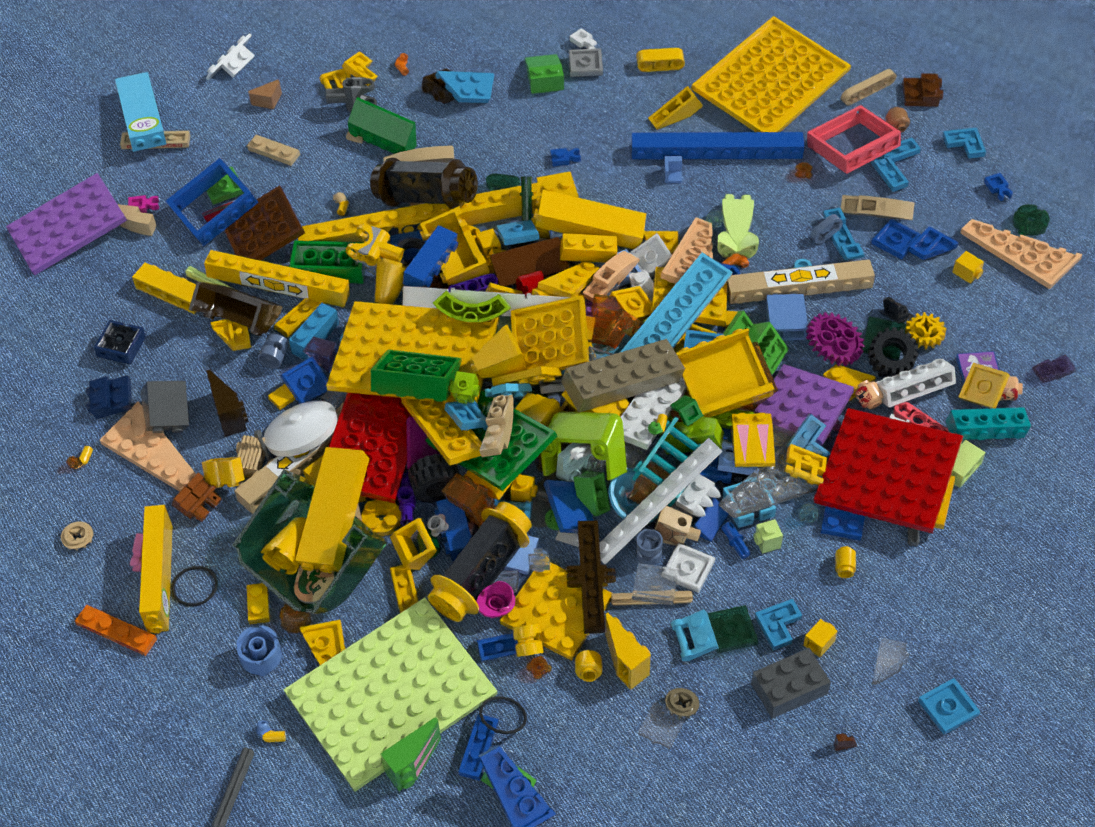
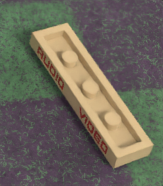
M164 131L167 144L152 148H187L190 142V132ZM122 132L121 149H132L128 132Z

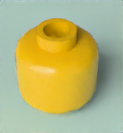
M584 650L578 653L575 658L576 676L586 682L598 679L603 671L601 655L593 650Z

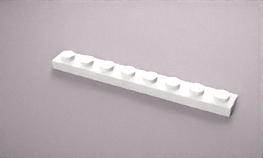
M709 438L702 443L619 525L599 542L601 561L604 564L610 561L723 451Z

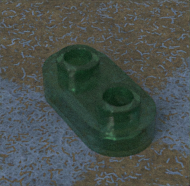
M493 173L487 176L486 186L492 191L520 186V179L514 175Z

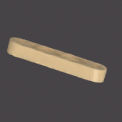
M887 69L848 88L842 93L840 98L846 105H852L890 86L896 80L897 75L891 69Z

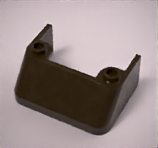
M198 281L189 306V310L202 312L204 317L210 319L221 317L247 326L252 334L262 336V333L266 334L283 308L279 304L230 287Z

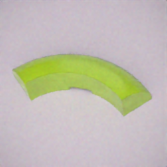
M445 291L433 302L436 308L444 314L464 322L489 321L511 309L509 303L500 294L485 302L471 304L460 301L452 293Z

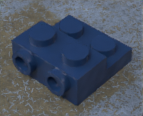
M128 375L112 380L105 376L89 381V387H86V393L89 397V402H86V408L96 419L132 409L131 379Z

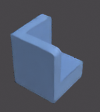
M665 156V183H682V156Z

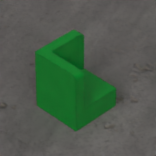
M686 395L670 405L671 409L679 413L686 426L703 417L697 401Z

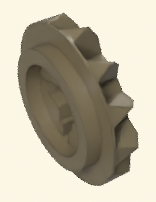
M675 688L666 695V709L670 710L671 715L676 714L680 719L682 716L689 718L691 715L696 714L699 708V699L692 691L685 688ZM681 701L682 704L686 703L685 708L682 707V705H678V702Z

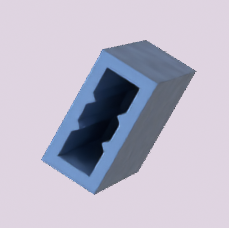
M804 294L767 295L765 305L767 322L773 325L782 340H806L808 323Z

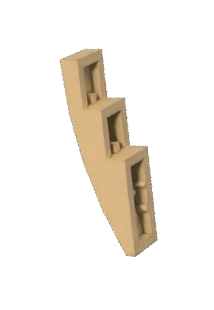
M433 146L417 148L383 157V160L397 158L400 161L449 162L454 159V147Z

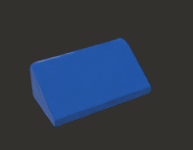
M716 498L711 499L713 507L705 508L706 516L700 517L694 525V528L701 530L700 537L712 542L730 514V511Z
M513 633L476 640L481 661L516 654L515 645L518 641L514 639Z

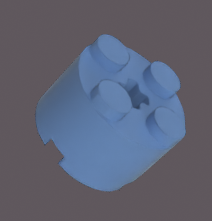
M259 626L252 629L250 627L244 630L237 639V654L242 667L247 672L266 676L279 665L282 651L276 633L271 628Z

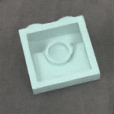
M571 443L558 454L556 477L559 480L574 482V476L582 474L593 467L595 463L593 454H589L579 460L570 459V450L585 443Z

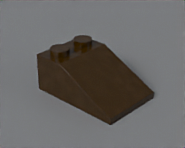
M206 370L224 436L247 431L245 423L249 421L243 400L239 401L236 392L211 370Z

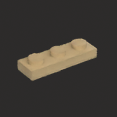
M255 135L247 145L248 150L290 166L300 156L298 149L259 135Z

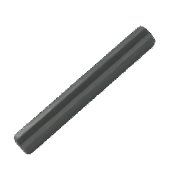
M242 749L212 822L213 827H225L253 759L254 752L252 749Z

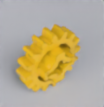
M923 312V316L916 313L915 317L906 322L904 333L907 334L909 332L911 334L910 338H915L918 348L922 345L927 349L928 346L935 348L936 344L941 345L946 335V328L944 327V322H939L940 317L933 318L932 313L930 316H927L926 312Z

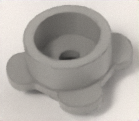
M443 514L434 515L428 521V528L432 531L431 535L433 537H437L439 533L449 528Z

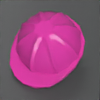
M497 581L483 589L476 602L482 615L496 618L512 611L515 606V596L509 584L504 581Z

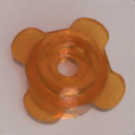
M802 162L796 165L795 169L797 172L795 176L797 178L810 179L812 177L811 171L813 168L809 163Z
M543 656L533 658L526 666L527 670L534 674L535 679H541L542 675L550 673L552 670L551 665L547 664Z

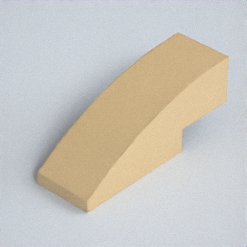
M118 204L127 219L126 222L120 225L121 227L139 234L153 235L156 228L153 214L141 213L139 207Z

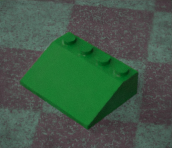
M388 349L371 369V392H377L380 395L396 394L398 397L412 396L416 399L429 398L437 402L446 401L451 394L450 385L455 380L462 358Z

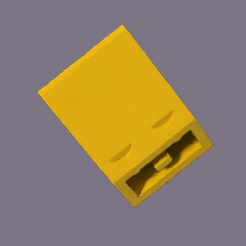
M607 612L605 614V636L616 676L631 690L650 675L651 653L646 646H641L636 641L632 632H627L622 627L618 618L612 617Z

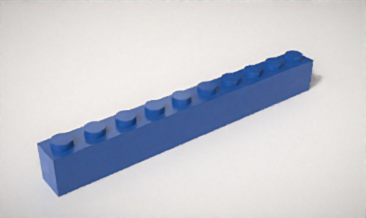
M803 132L632 133L631 150L632 160L665 159V156H682V159H803L804 138Z

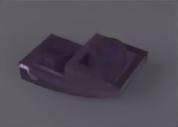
M1066 354L1053 361L1047 359L1032 367V370L1042 383L1054 381L1076 372L1075 366Z

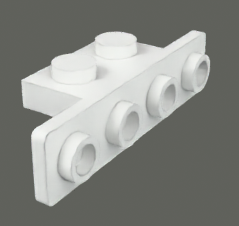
M250 33L246 37L243 35L238 40L236 47L234 45L231 46L227 51L228 54L226 56L222 55L217 61L218 64L216 66L213 64L207 70L208 75L206 79L210 80L221 68L234 78L255 56L245 47L252 35Z

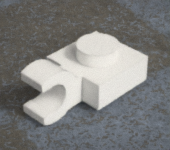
M582 28L570 35V41L578 47L582 48L585 46L587 49H596L594 46L597 42L593 40L590 33Z

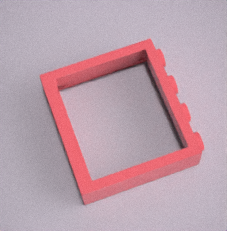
M860 105L808 131L807 146L848 174L900 147L901 132ZM859 123L880 136V138L847 155L842 154L825 142Z

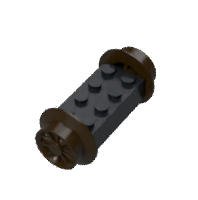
M388 158L383 164H379L373 169L370 177V187L373 195L377 199H381L389 207H395L401 202L446 204L450 209H454L459 206L461 208L464 203H470L475 198L478 181L475 171L471 167H466L458 159H453L449 162H417Z

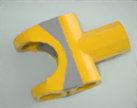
M364 224L358 226L356 234L365 243H350L345 249L349 257L369 266L376 265L378 257L401 262L404 254L403 248L388 244L390 239L388 232Z

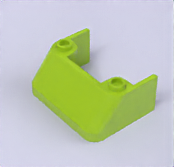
M564 411L553 415L548 428L554 430L558 437L541 453L543 476L556 472L558 454L562 452L561 442L590 444L593 456L599 460H606L607 480H612L627 472L623 421L619 415L615 413Z

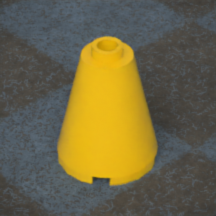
M378 257L374 302L391 305L395 303L404 286L403 275L407 267L402 266L403 263Z
M294 518L262 549L261 553H264L262 558L269 566L277 571H280V569L287 570L285 574L288 575L295 574L298 571L300 564L295 559L306 518Z

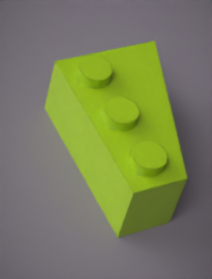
M670 415L667 420L671 422L673 420L672 416ZM701 417L689 426L684 425L683 422H676L673 426L698 445L699 443H704L709 438L722 449L724 432L717 419ZM668 434L664 439L682 453L693 452V450L671 434Z

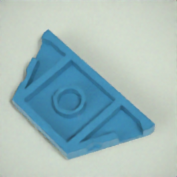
M437 71L436 78H441L446 83L445 88L453 94V97L458 102L488 103L490 100L494 73Z

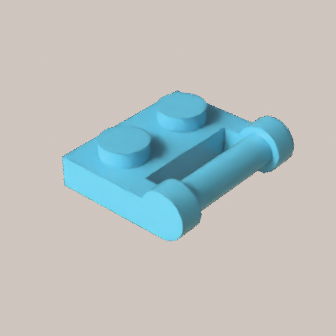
M704 609L683 619H676L671 622L672 629L676 632L682 651L680 654L682 661L693 660L719 648L708 614ZM686 627H689L695 646L692 650L689 649L683 630Z

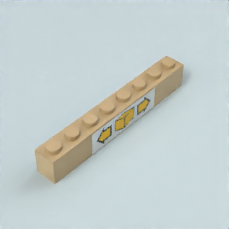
M870 259L732 275L726 282L727 295L730 304H740L766 300L767 295L804 294L805 296L873 288L875 274Z
M344 402L340 405L339 408L336 409L338 419ZM333 433L323 443L305 453L288 457L277 456L271 459L266 466L256 471L252 477L241 483L234 490L237 501L250 513H256L304 474L303 470L324 455L325 448L330 445Z

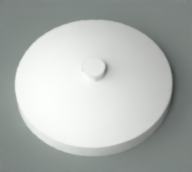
M325 401L301 403L284 411L270 423L264 434V443L269 452L276 456L288 457L305 453L323 443L334 432L338 422V414L333 405Z

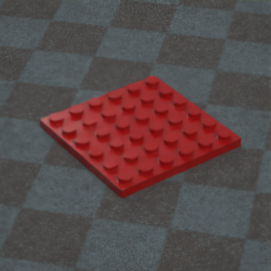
M848 408L827 462L825 473H823V483L819 484L815 494L814 503L933 534L963 441V435Z

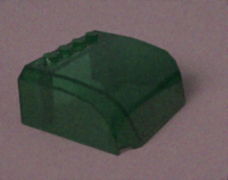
M283 469L232 546L236 548L239 564L293 610L312 614L325 613L337 608L349 597L373 565L387 542L354 516L352 527L342 540L347 547L339 572L334 571L335 578L317 603L309 604L300 601L294 591L298 571L290 575L285 574L287 570L284 569L277 571L263 560L264 553H261L262 549L294 518H307L315 484L305 477Z

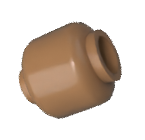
M894 107L886 114V122L901 133L909 127L910 119L904 108Z

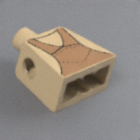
M668 506L660 511L654 526V530H657L662 535L663 543L675 546L678 543L684 545L686 538L698 542L701 530L690 527L692 522L691 516Z

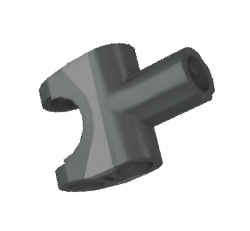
M346 78L342 82L343 88L326 89V102L345 103L346 109L349 112L352 111L357 97L377 105V100L374 97L364 95L375 88L374 81L370 78ZM365 84H371V86H369V87H366V86H363V85H365Z

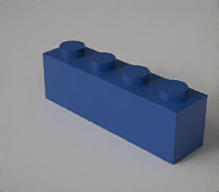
M438 225L404 271L403 284L410 287H430L433 277L439 274L443 263L446 264L449 260L450 253L452 251L455 252L457 249V233Z

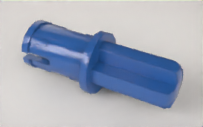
M732 522L725 523L721 529L727 536L729 545L735 548L742 559L750 556V551L743 542V535L739 534Z

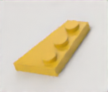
M341 620L299 627L319 666L345 650Z

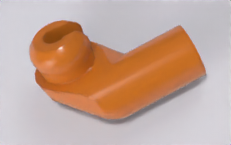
M401 53L395 62V67L403 76L409 73L406 67L408 55L405 53Z
M733 254L721 262L727 265H739L741 268H746L749 265L747 257L741 254Z

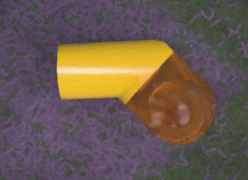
M84 446L81 455L77 458L75 456L69 457L66 461L71 469H77L86 465L93 449L89 446Z

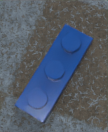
M479 714L477 715L458 771L459 776L480 781L484 770L478 755L491 748L496 733L483 724ZM483 715L484 720L490 726L497 729L499 719Z

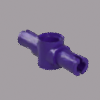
M404 472L397 493L399 510L401 511L400 524L402 526L407 525V521L408 524L413 521V511L416 507V499L408 477L409 472H407V477H405Z

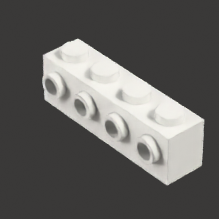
M936 359L926 365H919L909 371H902L892 377H885L876 382L883 393L882 402L889 408L956 384L955 367L944 359Z

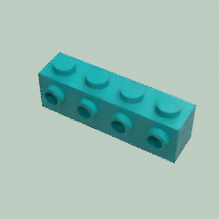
M1025 407L951 410L945 421L948 431L963 435V441L973 439H1020L1026 436L1031 427Z

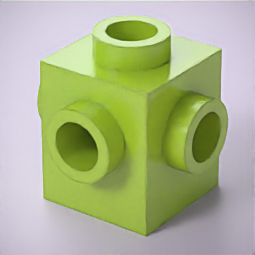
M456 372L455 380L450 385V392L457 402L462 404L474 403L475 396L478 397L480 390L476 374Z

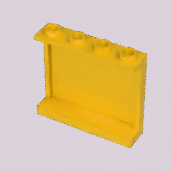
M748 328L744 330L737 329L727 336H717L709 342L702 341L695 347H685L676 353L685 367L682 378L691 398L697 401L703 417L711 418L773 396L774 387L772 382L769 383L748 336Z

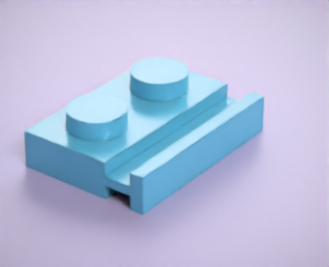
M505 383L491 387V389H485V396L512 395L513 398L525 397L524 393L532 392L531 384Z

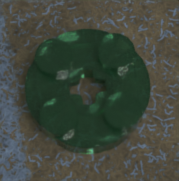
M1026 204L1020 206L1014 212L1012 222L1020 235L1044 234L1049 225V214L1044 209L1042 211L1037 209L1038 206Z

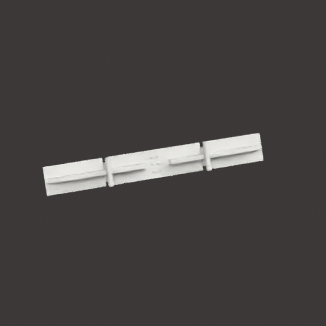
M403 286V306L436 308L433 302L445 291H449V289ZM451 288L450 292L458 300L471 304L485 302L500 294L511 306V309L501 316H511V310L571 298L531 295V293H527L525 298V294L455 290V288Z

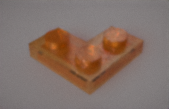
M620 307L600 337V340L616 349L625 334L633 337L644 323Z

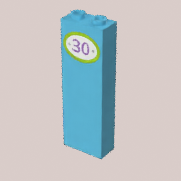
M148 72L115 79L133 152L166 145Z

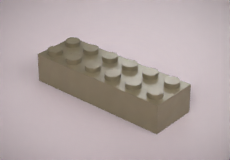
M664 339L566 368L561 383L580 413L680 381L685 367L669 341Z

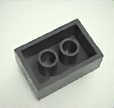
M810 648L754 671L751 685L771 719L827 695L831 684Z

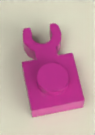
M146 195L128 197V206L139 207L141 213H147V209H159L158 196H152L149 199L146 198Z

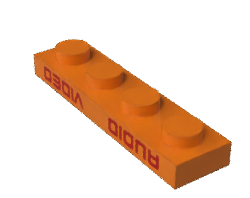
M89 605L84 607L75 620L76 625L144 656L148 654L157 640L156 635Z

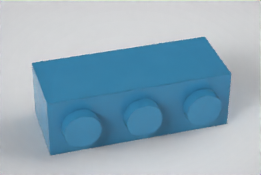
M321 303L289 339L292 354L304 360L309 359L339 325L337 310Z

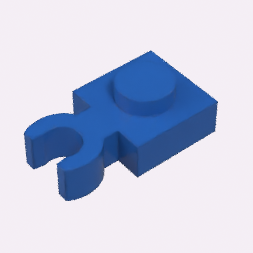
M567 148L550 150L553 167L570 165V161H581L579 148H574L571 151H568Z
M1001 173L985 177V185L992 194H998V199L1001 202L1004 200V195L1011 199L1013 193L1008 189L1009 184Z

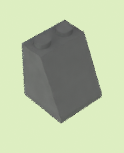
M147 381L140 391L146 430L153 433H163L164 430H172V433H181L189 426L186 381Z

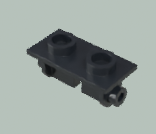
M891 297L884 298V309L879 311L881 314L896 323H905L908 319L914 317V315L908 312V308L905 305L895 302Z

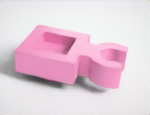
M136 533L132 549L133 557L130 561V566H133L132 571L141 572L143 534Z

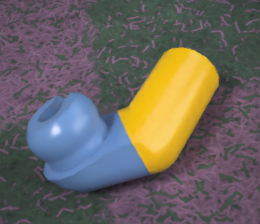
M265 720L257 723V734L265 742H285V731H273Z

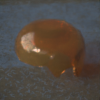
M298 600L289 601L284 604L280 610L282 628L289 633H299V627L309 626L311 624L309 606Z

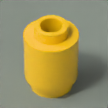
M843 546L835 552V571L839 577L851 578L854 576L856 571V551L851 547Z

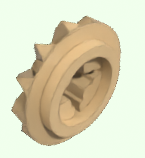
M73 522L62 531V544L69 550L75 549L78 551L79 548H86L88 543H92L93 530L85 522ZM79 534H81L82 538H77L76 540L74 539L73 536H78Z

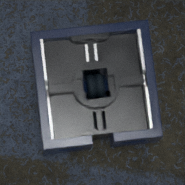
M109 320L94 346L96 356L131 365L146 338L144 328L130 324L129 326H124V323Z

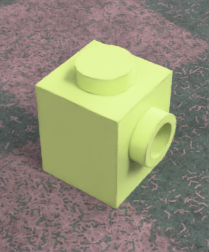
M774 519L757 524L753 537L763 554L780 549L783 534Z

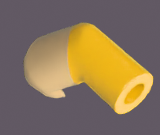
M337 192L333 195V201L336 200L335 203H339L337 214L344 216L349 206V201L343 193Z

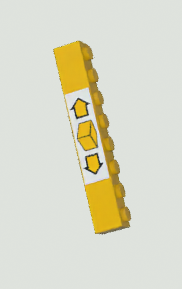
M210 250L204 262L208 278L303 299L309 298L312 301H323L326 304L345 307L350 295L349 280L214 250Z

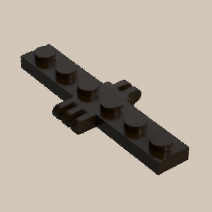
M578 521L580 565L566 567V572L568 573L566 574V579L569 580L567 581V587L581 588L584 634L605 633L603 587L608 586V583L616 582V576H614L616 572L614 568H607L606 565H601L598 521Z

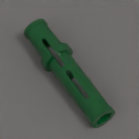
M526 176L520 177L522 221L532 219V196H534L532 192V176H527V184Z

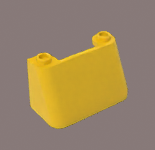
M460 206L420 223L422 231L419 232L423 241L429 239L438 225L457 233V249L455 252L452 251L450 253L449 260L446 264L443 263L441 267L442 273L439 274L443 284L447 282L448 285H454L490 274L487 262L482 253H480L468 224L463 217Z

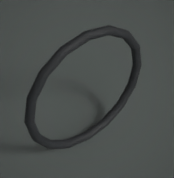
M192 566L177 574L172 584V593L179 603L186 606H198L206 603L214 596L217 591L218 580L210 569L203 566ZM192 569L208 571L215 581L214 590L211 595L198 603L181 601L175 592V584L178 578L186 571Z
M503 696L491 697L480 706L479 716L481 721L487 728L496 733L514 734L522 730L526 724L527 715L525 709L511 698ZM492 700L510 701L521 709L524 716L523 723L519 728L511 731L495 729L484 720L482 715L483 707Z

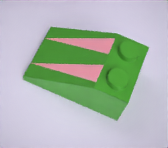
M436 717L380 753L384 772L398 791L408 789L415 783L439 744L441 735Z

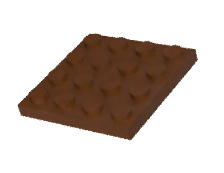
M280 185L256 199L259 203L224 230L237 256L261 261L305 234L295 211Z

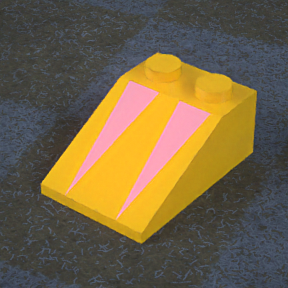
M771 413L732 414L731 437L735 467L775 466Z

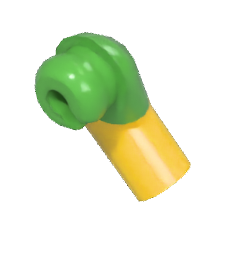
M659 414L657 422L653 421L649 424L648 430L652 435H659L665 432L667 415Z

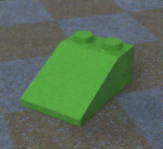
M557 54L525 58L531 94L564 90V74Z

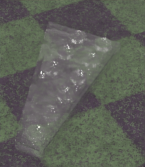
M783 445L775 452V466L757 468L722 499L719 506L733 518H737L817 491L819 485H811L807 483V480L799 477L793 478L789 473L784 472L786 464L793 465L786 463L787 447Z

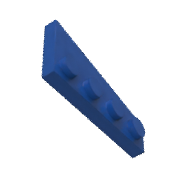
M499 745L478 755L511 827H535L556 815Z

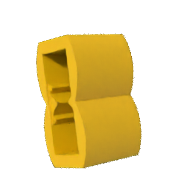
M240 457L214 458L201 462L205 481L216 488L223 487L224 484H227V487H235L239 485V482L245 480Z

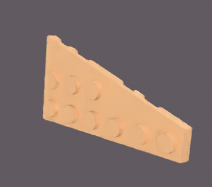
M695 217L663 269L660 278L676 284L702 252L713 259L712 223Z
M971 219L961 229L960 233L1048 289H1051L1077 264L1083 255L1077 252L1076 254L1068 253L1066 249L1061 247L1059 249L1050 247L1046 242L1024 235L1019 237L1011 234V231L1008 230L1000 231L994 229L993 225Z
M139 401L100 439L103 446L179 492L196 475L164 433H153L146 430L143 406Z

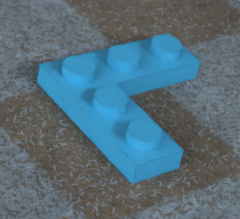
M911 137L901 141L900 147L876 158L870 163L891 191L894 192L908 187L909 183L894 162L919 154L921 148Z

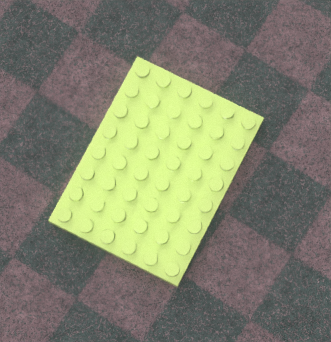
M425 597L283 689L288 699L354 792L384 773L380 753L435 717L438 719L440 733H442L480 707L485 700L498 694L492 683Z

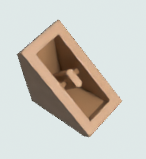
M275 80L248 91L251 105L274 109L282 94L280 81Z

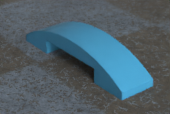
M841 208L824 210V219L832 214H836L843 221L841 229L831 236L839 254L845 260L864 257L865 254L859 243H855L846 226V218Z

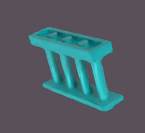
M675 416L671 422L667 420L665 432L660 436L643 462L639 461L633 469L636 473L632 480L635 481L642 474L657 486L664 481L646 468L650 460L669 474L676 470V468L655 454L659 447L682 463L688 458L664 440L668 434L674 436L693 450V452L701 445L700 443L698 445L673 427L679 419ZM684 489L668 504L669 507L678 500Z

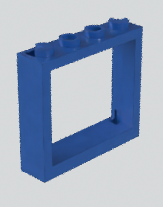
M221 158L217 159L166 200V203L203 247L259 203ZM225 175H228L244 194L197 231L181 210Z

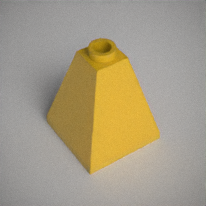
M508 325L503 326L472 358L473 364L470 365L474 374H479L480 378L499 377L528 370L523 354Z

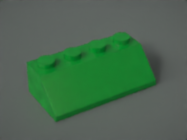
M356 98L348 119V130L352 136L363 137V140L367 143L376 145L394 154L416 148V125L414 121L361 98Z
M294 240L289 267L349 280V283L364 284L366 264L349 257L345 249L350 243L360 244L365 242Z

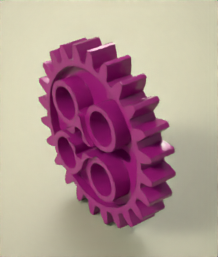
M826 312L823 315L819 313L816 317H813L807 326L806 333L808 335L806 339L811 340L808 345L814 346L812 351H818L817 356H824V361L829 359L831 364L836 362L838 366L842 363L844 366H847L848 363L852 365L864 352L862 350L865 347L862 344L864 339L859 338L862 333L856 332L858 327H852L853 322H846V317L841 319L840 314L835 317L833 312L829 316Z

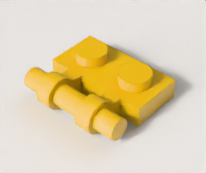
M790 444L787 448L786 463L793 466L786 464L784 472L789 473L793 478L799 477L807 480V483L811 485H819L823 483L824 479L817 475L822 476L825 473L827 458Z

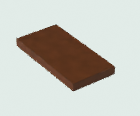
M559 237L490 255V261L498 284L504 287L515 286L518 276L541 270L545 278L569 269L568 262L560 260Z

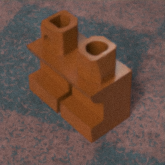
M197 473L176 495L172 506L189 519L195 517L203 522L210 513L203 507L204 504L207 503L211 507L216 508L221 502V498L215 492L216 487L210 486L204 480V477Z

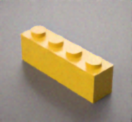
M146 262L132 276L136 289L195 314L197 312L189 310L196 284L189 282L187 279L180 278L169 271L166 272Z

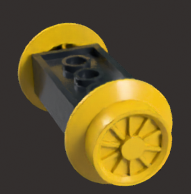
M499 502L495 509L485 508L481 512L484 522L462 552L458 554L452 565L445 571V574L443 576L433 575L430 581L433 589L427 598L430 604L448 619L460 622L466 614H477L479 606L476 601L482 590L495 582L519 548H525L529 545L527 532L532 527L531 521L525 513L510 503Z

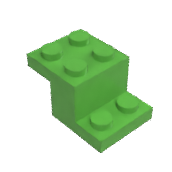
M744 310L738 311L724 331V336L732 334L737 329L744 330L748 328V336L766 375H773L789 348L770 322L753 324Z

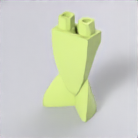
M726 194L724 199H722L721 217L726 231L718 235L717 245L718 253L722 257L728 258L733 254L745 255L748 259L754 256L758 250V236L749 232L754 209V200L751 199L750 195H743L741 199H734V195Z

